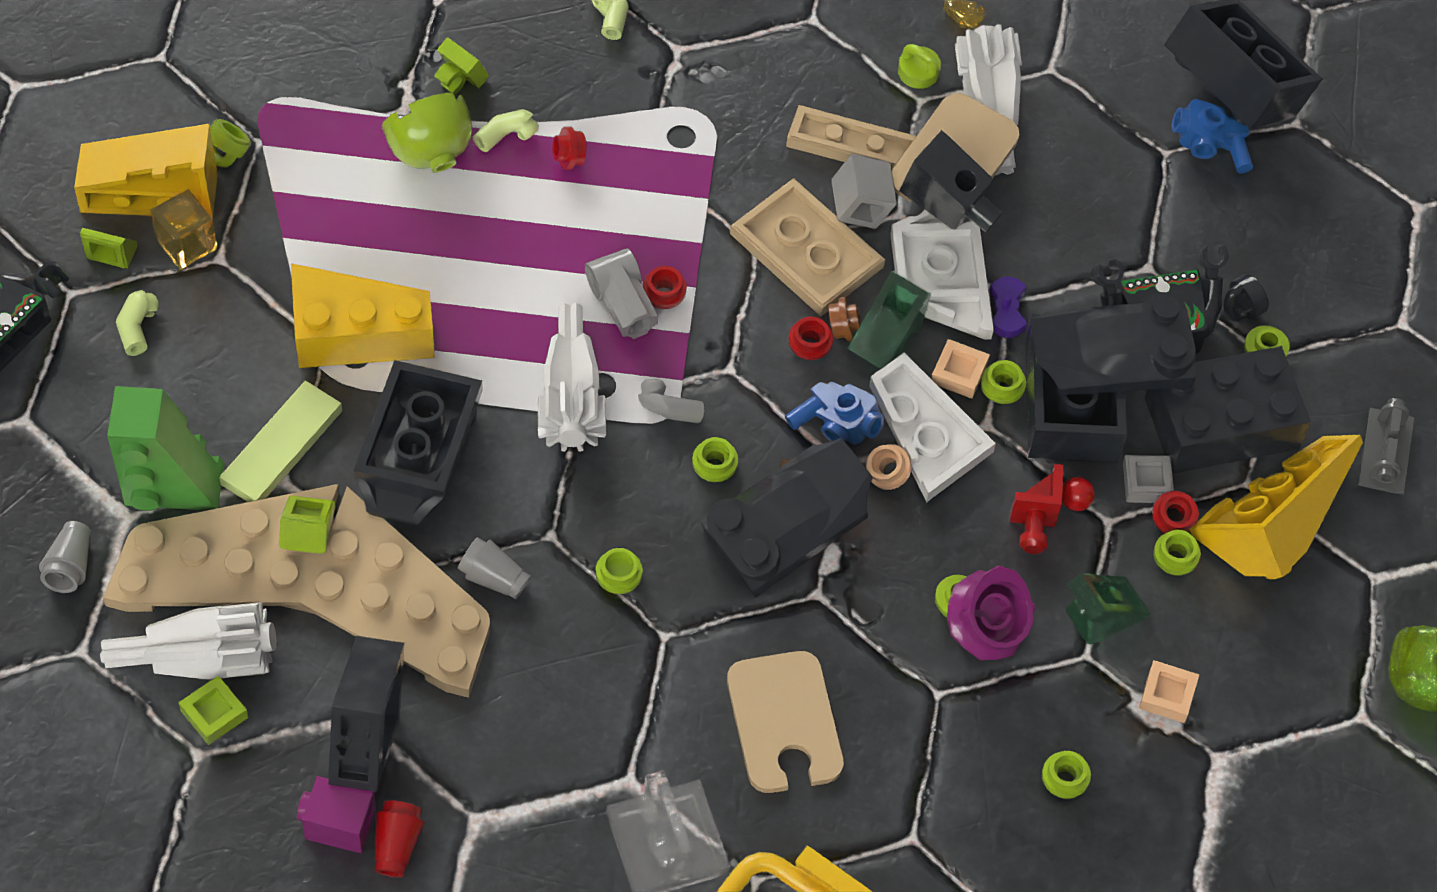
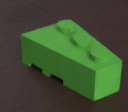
M115 386L107 437L125 506H133L143 511H151L157 508L217 509L221 492L219 477L224 471L225 463L219 456H211L207 452V441L201 434L193 435L187 428L188 418L164 389Z

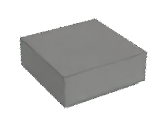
M1125 455L1123 471L1126 502L1155 503L1162 494L1174 491L1170 456Z

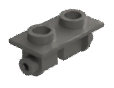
M1389 399L1381 410L1369 409L1358 481L1359 486L1399 495L1404 494L1414 417L1409 416V410L1405 407L1406 403L1402 399Z

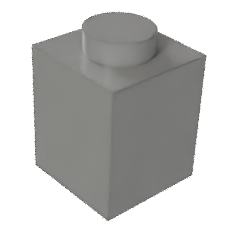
M851 154L831 179L838 221L876 229L897 204L890 162Z

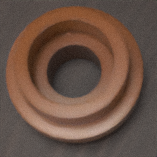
M847 297L839 298L838 303L829 304L830 323L835 339L846 338L847 341L855 340V331L862 330L857 304L849 305Z

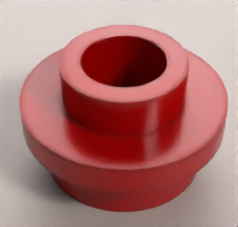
M564 126L560 134L554 136L552 144L553 158L555 161H559L563 170H572L574 166H582L585 162L587 149L585 135L582 131H575L573 127Z
M671 266L654 268L645 277L642 285L652 305L660 309L678 306L685 299L687 284L684 277L677 269ZM660 288H668V289H670L671 291L662 292V291H659L658 289H660Z
M810 316L800 319L792 326L789 332L788 343L792 352L798 357L806 360H817L830 352L833 345V334L825 321L818 317ZM807 338H812V339L816 340L817 342H816V343H808V342H806V341H804V340L807 339Z
M1168 491L1162 494L1156 500L1152 509L1154 524L1164 534L1173 530H1183L1189 533L1190 528L1197 524L1199 517L1196 502L1188 494L1181 491ZM1176 508L1182 515L1181 521L1175 522L1169 519L1167 509Z

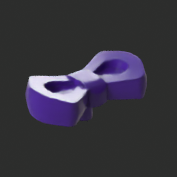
M1005 276L997 279L989 287L990 294L996 302V313L992 319L993 332L1002 338H1015L1025 332L1027 328L1026 320L1018 312L1019 301L1027 291L1026 285L1014 277Z

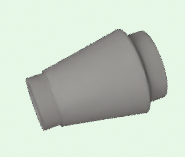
M78 521L66 522L40 562V579L47 588L59 593H71L77 589L78 585L85 581L89 538L91 536V530L85 524Z
M478 537L469 546L458 565V569L466 574V580L504 595H509L514 599L520 596L531 577L492 540L489 539L485 542Z

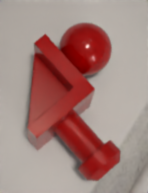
M1054 464L1050 475L1025 493L1016 492L1009 522L1025 524V532L1020 535V548L1028 554H1040L1048 547V537L1044 534V526L1055 527L1062 502L1068 509L1073 511H1083L1089 508L1095 498V490L1090 481L1082 477H1073L1063 484V465Z

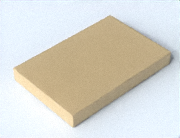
M794 178L733 223L730 228V235L820 316L829 311V304L838 303L839 298L847 297L884 268L885 259L844 222L838 221L834 213Z

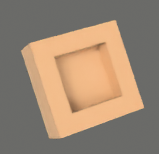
M948 339L931 379L939 387L973 399L983 372L988 365L990 354Z
M1153 660L1139 709L1185 723L1199 674Z

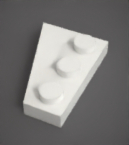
M905 353L871 376L869 386L899 447L903 448L911 459V472L926 502L994 453L996 443Z

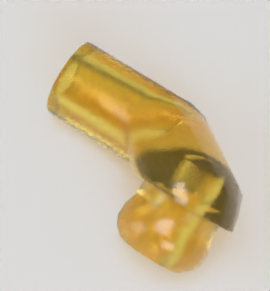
M966 0L944 1V11L961 28L974 29L979 26V23L985 17V10L982 5L977 9L975 8L977 5L976 1H970L969 3Z

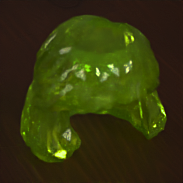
M1424 625L1406 627L1398 632L1393 642L1389 662V680L1397 696L1405 703L1414 708L1437 712V627Z

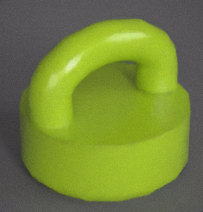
M908 44L904 47L903 53L899 58L898 75L907 86L918 89L927 88L936 83L939 78L941 61L933 50Z
M216 119L211 124L210 130L216 165L219 167L231 166L236 158H242L251 146L250 138L240 128L226 120ZM217 147L225 152L226 155L221 156L217 151Z

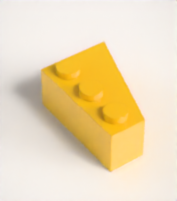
M210 124L81 144L74 186L80 213L213 218L218 172Z
M291 263L294 329L299 368L435 358L430 291Z

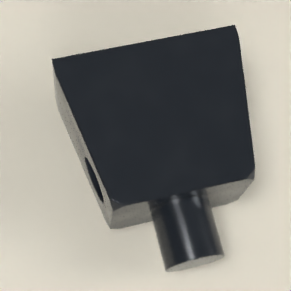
M943 130L935 136L913 161L899 189L910 200L954 230L968 217L982 230L988 232L1003 214V211L984 197L993 182L992 177Z

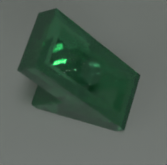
M891 271L848 349L880 369L888 365L898 357L910 334L920 332L931 293L895 271Z
M1080 573L1067 584L1076 599L1067 606L1066 613L1089 645L1095 644L1134 625L1151 614L1126 577Z

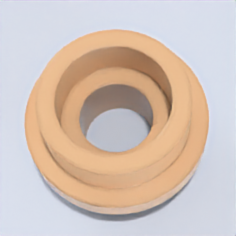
M888 444L879 446L870 453L866 469L873 478L871 482L876 487L891 490L898 488L906 482L911 473L912 463L909 455L903 448ZM896 463L897 466L893 472L887 475L884 474L886 465Z

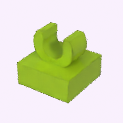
M449 37L438 47L437 51L446 63L437 70L435 78L450 93L455 95L460 91L466 80L479 89L489 78V74L480 61Z

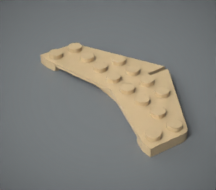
M338 484L140 524L129 533L103 596L105 606L127 612H153L155 606H228L262 602L263 606H284L315 614L354 636L403 642L404 664L424 674L425 681L441 690L467 698L470 696L490 635V617L486 609L385 519L366 512L365 502L349 487L346 488L335 521L332 523L325 553L319 554L280 548V517L288 497L293 495L335 501L336 504L339 495Z

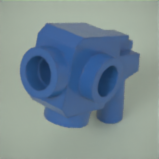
M1194 99L1186 108L1179 107L1176 110L1172 120V131L1179 133V142L1183 147L1191 149L1194 157L1200 159L1211 158L1216 155L1217 149L1220 147L1230 150L1237 173H1246L1253 169L1245 138L1250 133L1247 126L1239 123L1233 116L1226 115L1224 107Z
M833 381L827 385L820 382L812 387L813 396L785 415L787 423L793 430L798 429L817 416L823 419L824 425L821 428V432L830 442L842 438L853 445L861 443L865 437L875 438L880 433L884 424V415L880 413L874 395L849 383L843 387Z

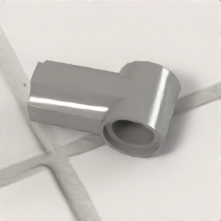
M628 248L585 263L586 277L594 296L598 300H604L623 337L638 338L647 334L652 327L658 324V315L641 285V274L638 264Z

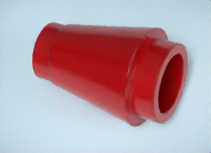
M385 801L382 811L376 813V865L374 870L376 873L390 877L404 876L405 868L409 863L425 824L421 819L422 808L401 801Z

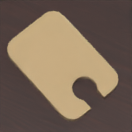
M953 93L943 99L893 168L892 178L895 193L910 202L912 201L902 194L899 189L913 161L941 130L952 138L993 179L1017 145L1019 128L1009 118L965 94Z
M794 651L746 659L734 663L727 674V686L748 779L751 785L763 793L788 790L786 773L780 768L778 758L784 751L789 749H799L808 755L811 761L808 772L811 786L835 781L843 770V756L818 659L809 652Z

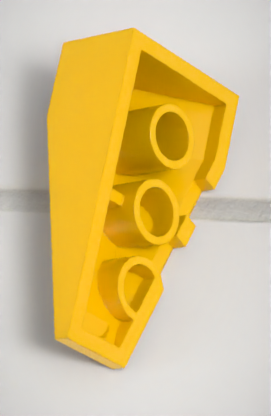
M1322 436L1283 461V472L1271 475L1265 479L1258 477L1248 484L1249 494L1234 503L1232 499L1225 498L1213 506L1197 524L1190 528L1192 536L1244 576H1265L1267 579H1278L1287 575L1292 570V566L1307 552L1363 444L1361 436Z

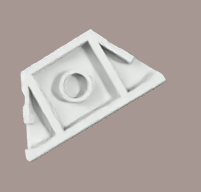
M926 210L918 216H909L892 224L891 243L899 308L985 340L992 339L993 322L980 227L967 217L954 230Z

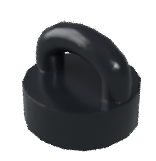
M1243 274L1230 282L1229 290L1225 295L1223 303L1226 317L1232 321H1240L1246 317L1255 319L1265 313L1269 306V300L1264 288L1255 277L1248 274ZM1234 303L1239 308L1238 310H1235Z

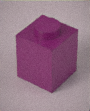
M317 776L312 791H304L297 811V820L302 821L305 840L362 854L376 812L374 791L328 785L327 778Z

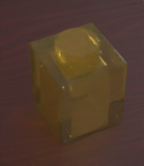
M189 189L150 210L156 240L179 270L217 249L213 220Z

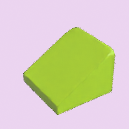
M82 228L80 231L87 259L121 268L129 267L138 246L137 241Z
M289 496L280 517V548L310 553H325L332 526L335 501Z

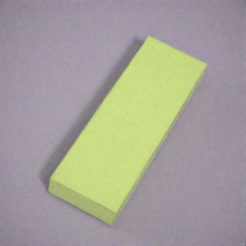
M304 381L219 477L221 486L246 502L266 499L342 412L341 402L309 382Z

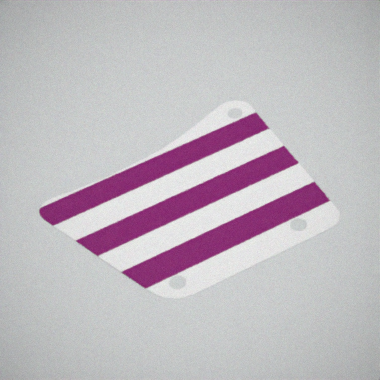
M280 97L267 102L261 107L257 125L290 272L291 263L430 291L435 358L401 360V362L482 380L483 391L478 404L538 411V397L545 396L544 368L551 338L557 333L559 334L558 307L563 303L569 306L578 303L582 306L583 333L591 339L599 373L610 375L616 382L615 392L610 397L605 398L606 420L653 424L666 419L644 408L639 401L638 394L642 393L641 383L645 379L662 380L666 385L664 395L681 398L717 142V133L714 125L705 115L697 110L686 107H666L581 120L537 122L539 129L529 139L521 140L517 133L513 131L501 139L488 152L481 151L473 141V136L488 122L471 121L470 142L465 151L455 158L456 165L443 172L433 173L431 168L417 169L410 167L394 155L382 130V124L390 116L389 114L331 105L296 97ZM684 125L694 131L696 139L690 147L676 148L667 140L668 131L672 127ZM564 126L573 127L575 131H582L586 138L585 162L582 166H574L572 170H563L559 161L554 160L552 153L554 136L559 135ZM626 248L632 252L641 274V285H643L645 277L654 268L659 266H671L677 269L687 284L685 299L673 308L660 309L654 307L658 315V324L652 327L647 334L635 339L629 336H622L604 300H598L594 296L585 273V263ZM660 288V289H658L659 291H662V292L671 291V290L668 289V288ZM394 361L368 363L359 369H352L346 365L321 366L319 368L341 384L361 390L383 392Z

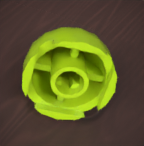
M442 93L408 104L411 113L399 119L397 112H394L383 122L382 130L394 155L410 167L417 169L431 168L433 173L443 172L455 166L457 163L455 158L465 151L471 139L472 122L469 110L463 96L459 95L456 100L454 93Z

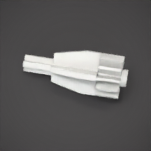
M999 24L995 27L981 25V27L974 31L966 30V37L958 36L956 38L957 43L955 44L959 76L963 75L964 94L1009 118L1018 125L1021 87L1020 66L1022 65L1018 33L1014 34L1012 27L1002 31ZM1014 151L1010 153L996 175L1014 172L1013 168L1016 167Z
M563 303L558 307L559 334L557 333L551 338L544 368L545 396L538 397V437H546V445L548 447L560 442L561 451L566 452L567 447L576 446L578 451H583V443L585 441L593 446H597L598 437L605 438L606 402L604 395H598L599 370L591 339L583 333L582 306L578 303L572 306Z
M262 602L197 608L148 625L146 627L147 635L102 640L100 659L101 663L105 664V668L152 664L154 674L198 679H214L218 675L220 678L265 674L270 671L268 663H272L270 652L276 649V632L272 622L266 623L267 610H263Z

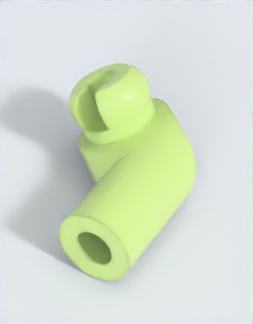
M592 0L593 5L605 17L601 30L602 35L611 40L620 39L628 12L627 0Z
M524 109L512 111L492 118L473 136V141L481 151L488 152L501 139L513 131L517 133L521 140L529 139L538 131L539 125L533 120L531 112Z
M143 290L135 291L127 297L116 319V325L125 352L130 356L140 355L147 350L141 322L144 317H153L155 315L154 311H158L159 307L157 297L152 293H145Z

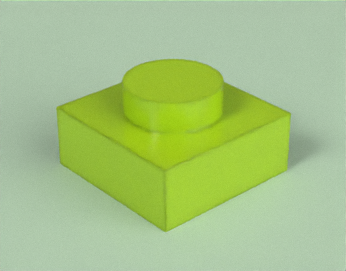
M219 675L179 702L180 711L208 745L248 718L247 709Z

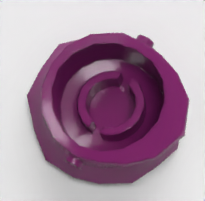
M998 565L987 572L978 570L953 586L947 611L950 636L979 661L997 660L1013 656L1021 642L1030 632L1033 624V613L1036 607L1031 600V595L1025 581L1017 571Z

